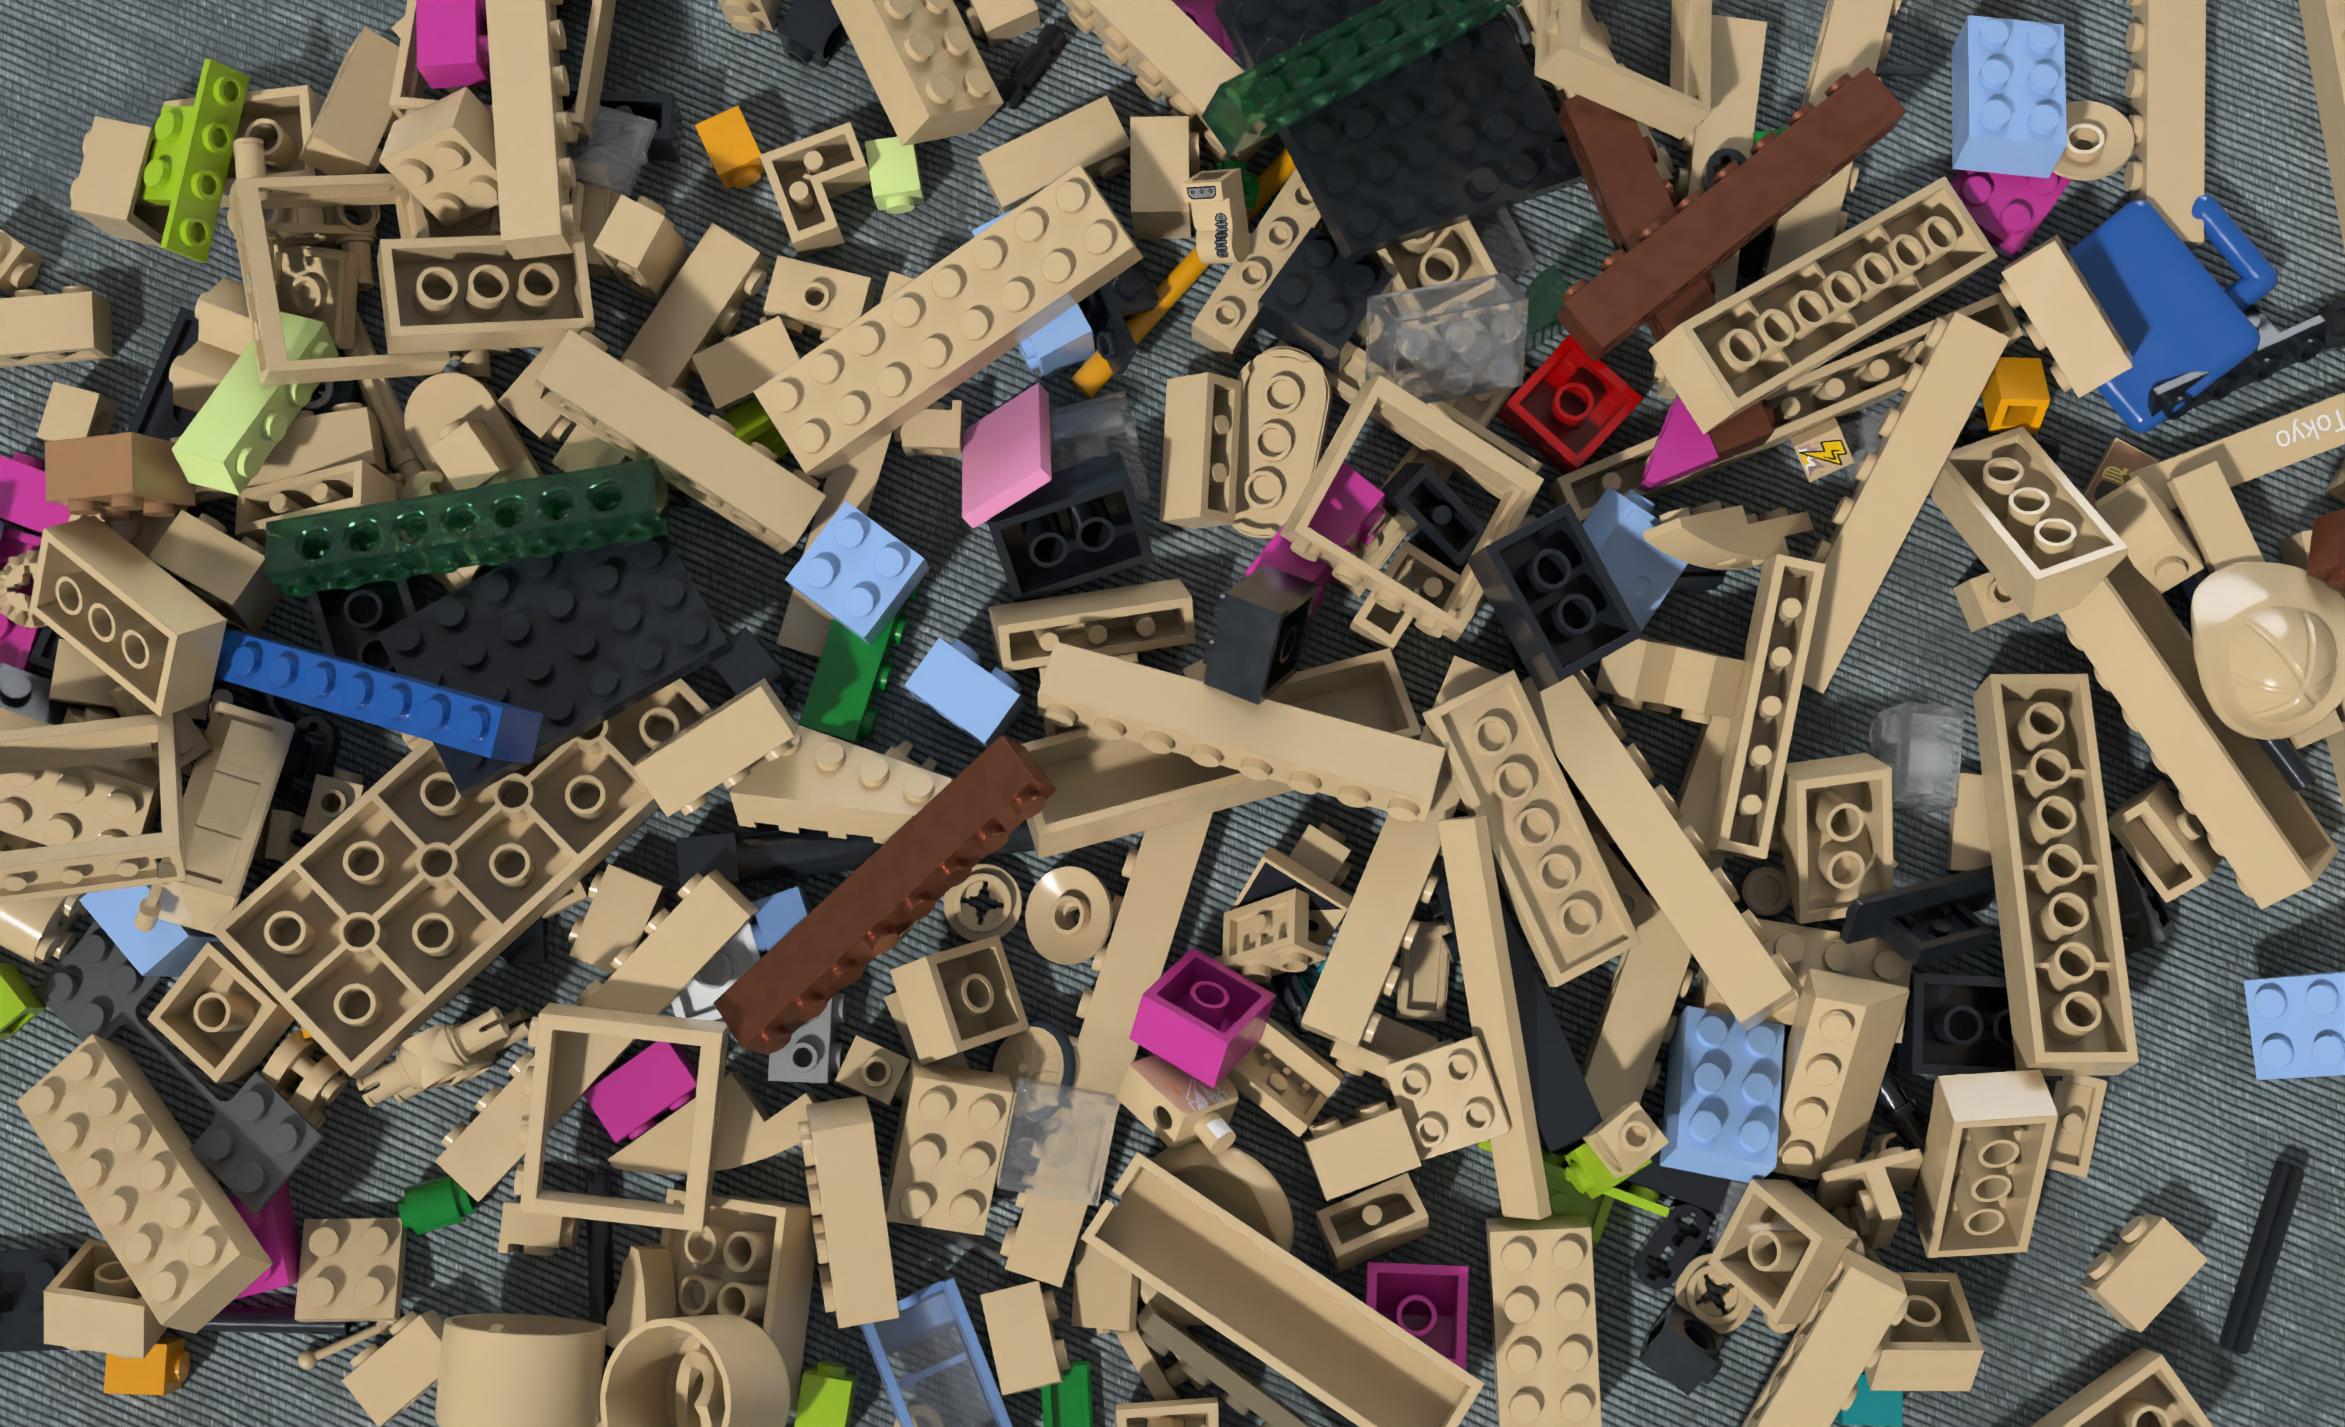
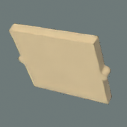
M1081 1238L1077 1239L1075 1245L1071 1326L1096 1328L1099 1334H1108L1110 1330L1136 1331L1139 1278Z

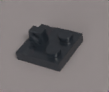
M77 1247L0 1250V1352L69 1350L63 1346L44 1344V1290L77 1253Z

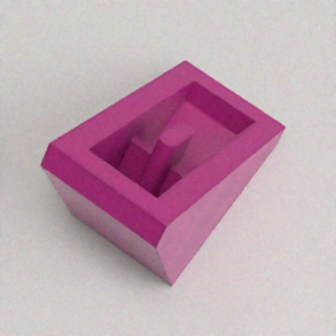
M1678 394L1672 400L1637 487L1638 490L1645 493L1710 467L1719 457L1709 433H1702Z

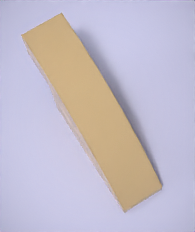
M739 1071L732 1072L724 1077L715 1171L732 1169L763 1160L800 1144L801 1138L798 1122L808 1121L806 1104L820 1102L813 1091L805 1093L770 1117ZM695 1098L607 1159L611 1166L626 1171L660 1175L688 1174Z

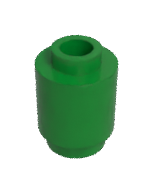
M450 1175L408 1186L404 1190L405 1198L398 1200V1210L404 1227H413L417 1235L465 1222L466 1216L477 1212L476 1200Z

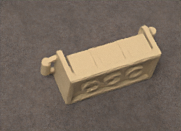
M219 689L214 692L207 712L210 721L204 736L212 748L197 757L183 797L187 880L153 884L151 886L148 898L141 901L135 917L134 924L138 930L143 932L151 931L155 927L157 919L215 935L211 929L235 909L295 730L293 723L232 705L233 695L226 689ZM170 857L162 858V860H161L160 863H162V862H170V861H171V858H170Z

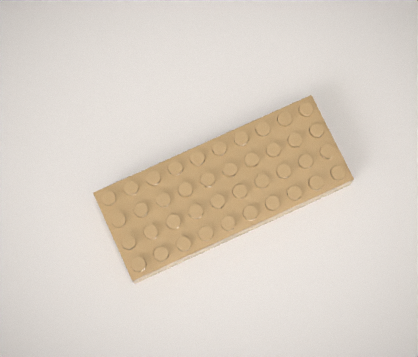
M679 679L467 799H464L458 792L433 742L425 739L215 925L211 931L350 1077L357 1079L365 1076L378 1067L660 807L633 769L634 765L641 756L713 710L682 679Z

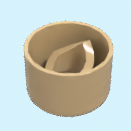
M487 1313L458 1315L446 1318L443 1326L435 1405V1421L439 1427H597L607 1327L587 1320L534 1314Z
M729 1314L662 1318L637 1326L621 1340L612 1353L603 1375L600 1392V1413L603 1427H785L790 1407L788 1373L775 1343L755 1323Z

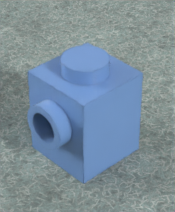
M797 886L752 902L759 909L755 914L758 923L751 925L753 937L761 953L768 952L812 911L805 888Z

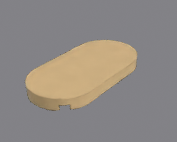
M1287 346L1272 347L1261 352L1262 354L1257 355L1242 368L1237 380L1242 381L1235 524L1232 526L1238 532L1258 539H1272L1290 517L1321 460L1332 403L1330 379L1322 365L1308 353Z
M447 372L433 375L415 388L407 402L404 423L409 442L426 471L437 470L444 474L427 449L440 440L437 433L449 423L463 418L465 422L484 421L515 470L478 496L468 497L474 500L478 507L466 509V518L476 526L492 528L500 532L509 541L513 552L531 547L545 534L549 526L550 511H553V496L546 478L507 412L497 403L498 397L485 382L461 373ZM448 478L446 481L435 482L439 493L458 495Z

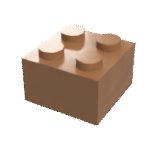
M134 432L45 442L46 502L68 506L69 514H100L101 520L129 521L132 520L133 512L142 511L144 516L149 517L174 516L175 508L196 506L195 484L187 481L171 450L175 445L174 442Z

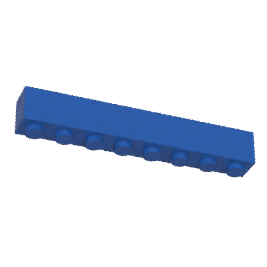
M225 627L214 677L487 758L531 764L543 718V714L263 635Z

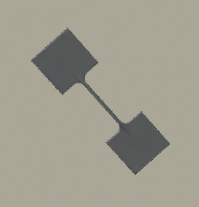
M95 920L67 952L66 956L59 961L35 989L34 993L83 1042L92 1034L110 1041L122 1027L133 1026L209 1101L215 1113L213 1122L190 1150L254 1214L258 1215L324 1136L259 1072H255L231 1100L223 1101L139 1017L141 1004L163 978L161 976H142Z

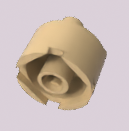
M87 893L0 904V946L37 965L44 963L51 956L61 960L75 942L76 934L71 932V929L79 915L87 916L89 914L79 901Z

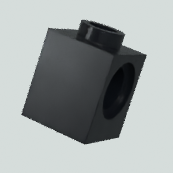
M794 0L777 29L782 45L785 47L783 51L788 57L803 66H808L812 62L822 69L826 67L846 33L831 0Z
M1673 1302L1645 1334L1639 1361L1689 1396L1700 1382L1706 1385L1709 1384L1721 1369L1723 1360L1719 1355L1723 1336L1676 1302Z

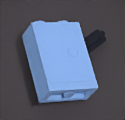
M1608 486L1582 526L1640 631L1643 630L1668 592L1715 590L1718 585L1723 583L1724 576L1721 570L1698 567L1680 561L1647 543L1642 531L1661 525L1660 518L1658 519L1650 513L1655 504L1632 489L1629 490L1626 496H1623Z

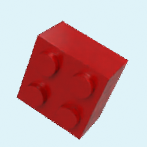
M1569 335L1508 400L1499 417L1562 474L1566 475L1582 468L1631 415L1643 398L1600 359L1594 363L1572 336Z

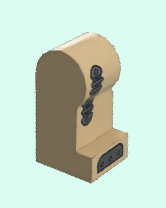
M1241 168L1200 171L1181 183L1184 203H1190L1194 228L1197 230L1196 250L1198 257L1205 265L1244 262L1249 252L1250 240Z

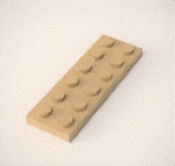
M1507 671L1423 712L1422 715L1436 745L1446 748L1443 760L1469 816L1486 815L1496 874L1549 987H1558L1641 944L1642 942L1515 671Z

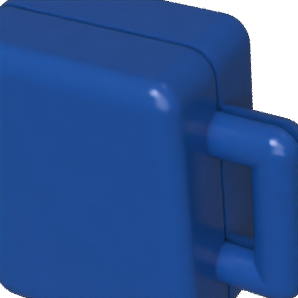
M2208 194L2201 195L2195 200L2192 206V216L2204 221V235L2240 276L2238 280L2225 290L2217 283L2156 209L2144 200L2129 202L2068 251L2133 357L2132 368L2096 389L2126 425L2138 433L2149 432L2167 419L2162 410L2153 417L2151 416L2147 406L2151 389L2191 371H2211L2185 392L2193 399L2216 379L2226 374L2258 348L2260 334L2243 311L2273 290L2278 282V274L2273 266L2216 199ZM2185 402L2177 404L2171 413L2180 409Z

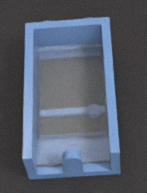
M946 1277L898 1298L899 1318L860 1325L900 1427H1013L953 1277Z

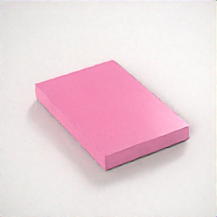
M1039 382L963 431L962 518L972 528L978 527L1051 481L1049 393Z

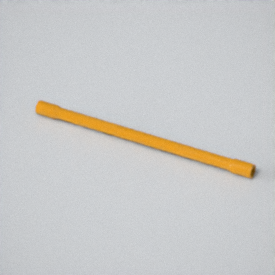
M1286 147L1257 178L1259 185L1258 198L1254 208L1250 211L1246 210L1248 223L1287 182L1295 170L1296 166ZM1196 246L1155 289L1159 301L1154 310L1133 314L1125 322L1136 345L1211 265H1205L1200 261ZM1097 349L1071 377L1070 381L1081 393L1091 399L1111 378L1113 372L1107 360L1101 357Z

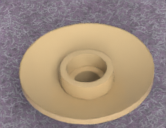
M2093 101L2066 103L2067 147L2052 172L2068 179L2088 181L2107 177L2120 170L2131 157L2135 142L2134 131L2128 119L2118 110L2103 103Z
M1074 866L1056 868L1045 874L1032 889L1025 911L1026 929L1034 948L1047 960L1064 965L1078 964L1093 957L1106 942L1113 920L1112 902L1104 883L1092 872ZM1079 908L1080 918L1076 925L1074 913Z

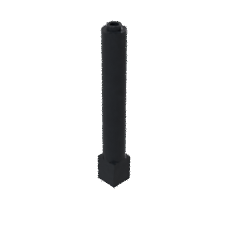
M1025 819L1009 834L1007 842L1000 849L988 853L986 856L1035 851L1027 820ZM804 828L800 829V833L785 832L777 829L740 834L732 832L676 838L680 888L697 872L705 877L716 869L733 885L745 884L750 881L857 870L883 844L874 843L873 837L848 835L847 839L829 837L827 831Z

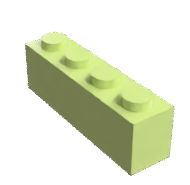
M280 311L288 361L339 357L325 322ZM252 339L171 449L187 481L192 484L240 496L250 480L258 474L261 465L275 445L283 439L288 427L300 410L308 404L312 393L320 382L261 386Z

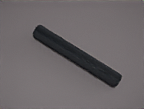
M2277 1162L2274 1165L2219 1339L2220 1346L2238 1354L2247 1355L2250 1351L2303 1183L2305 1172L2296 1165L2286 1162Z

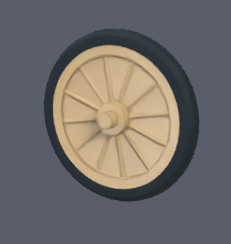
M1027 1019L1030 1029L999 1039L992 1050L987 1072L1009 1075L1014 1093L1008 1118L1021 1123L1038 1122L1054 1114L1066 1101L1075 1079L1076 1060L1069 1038L1060 1027L1044 1019Z

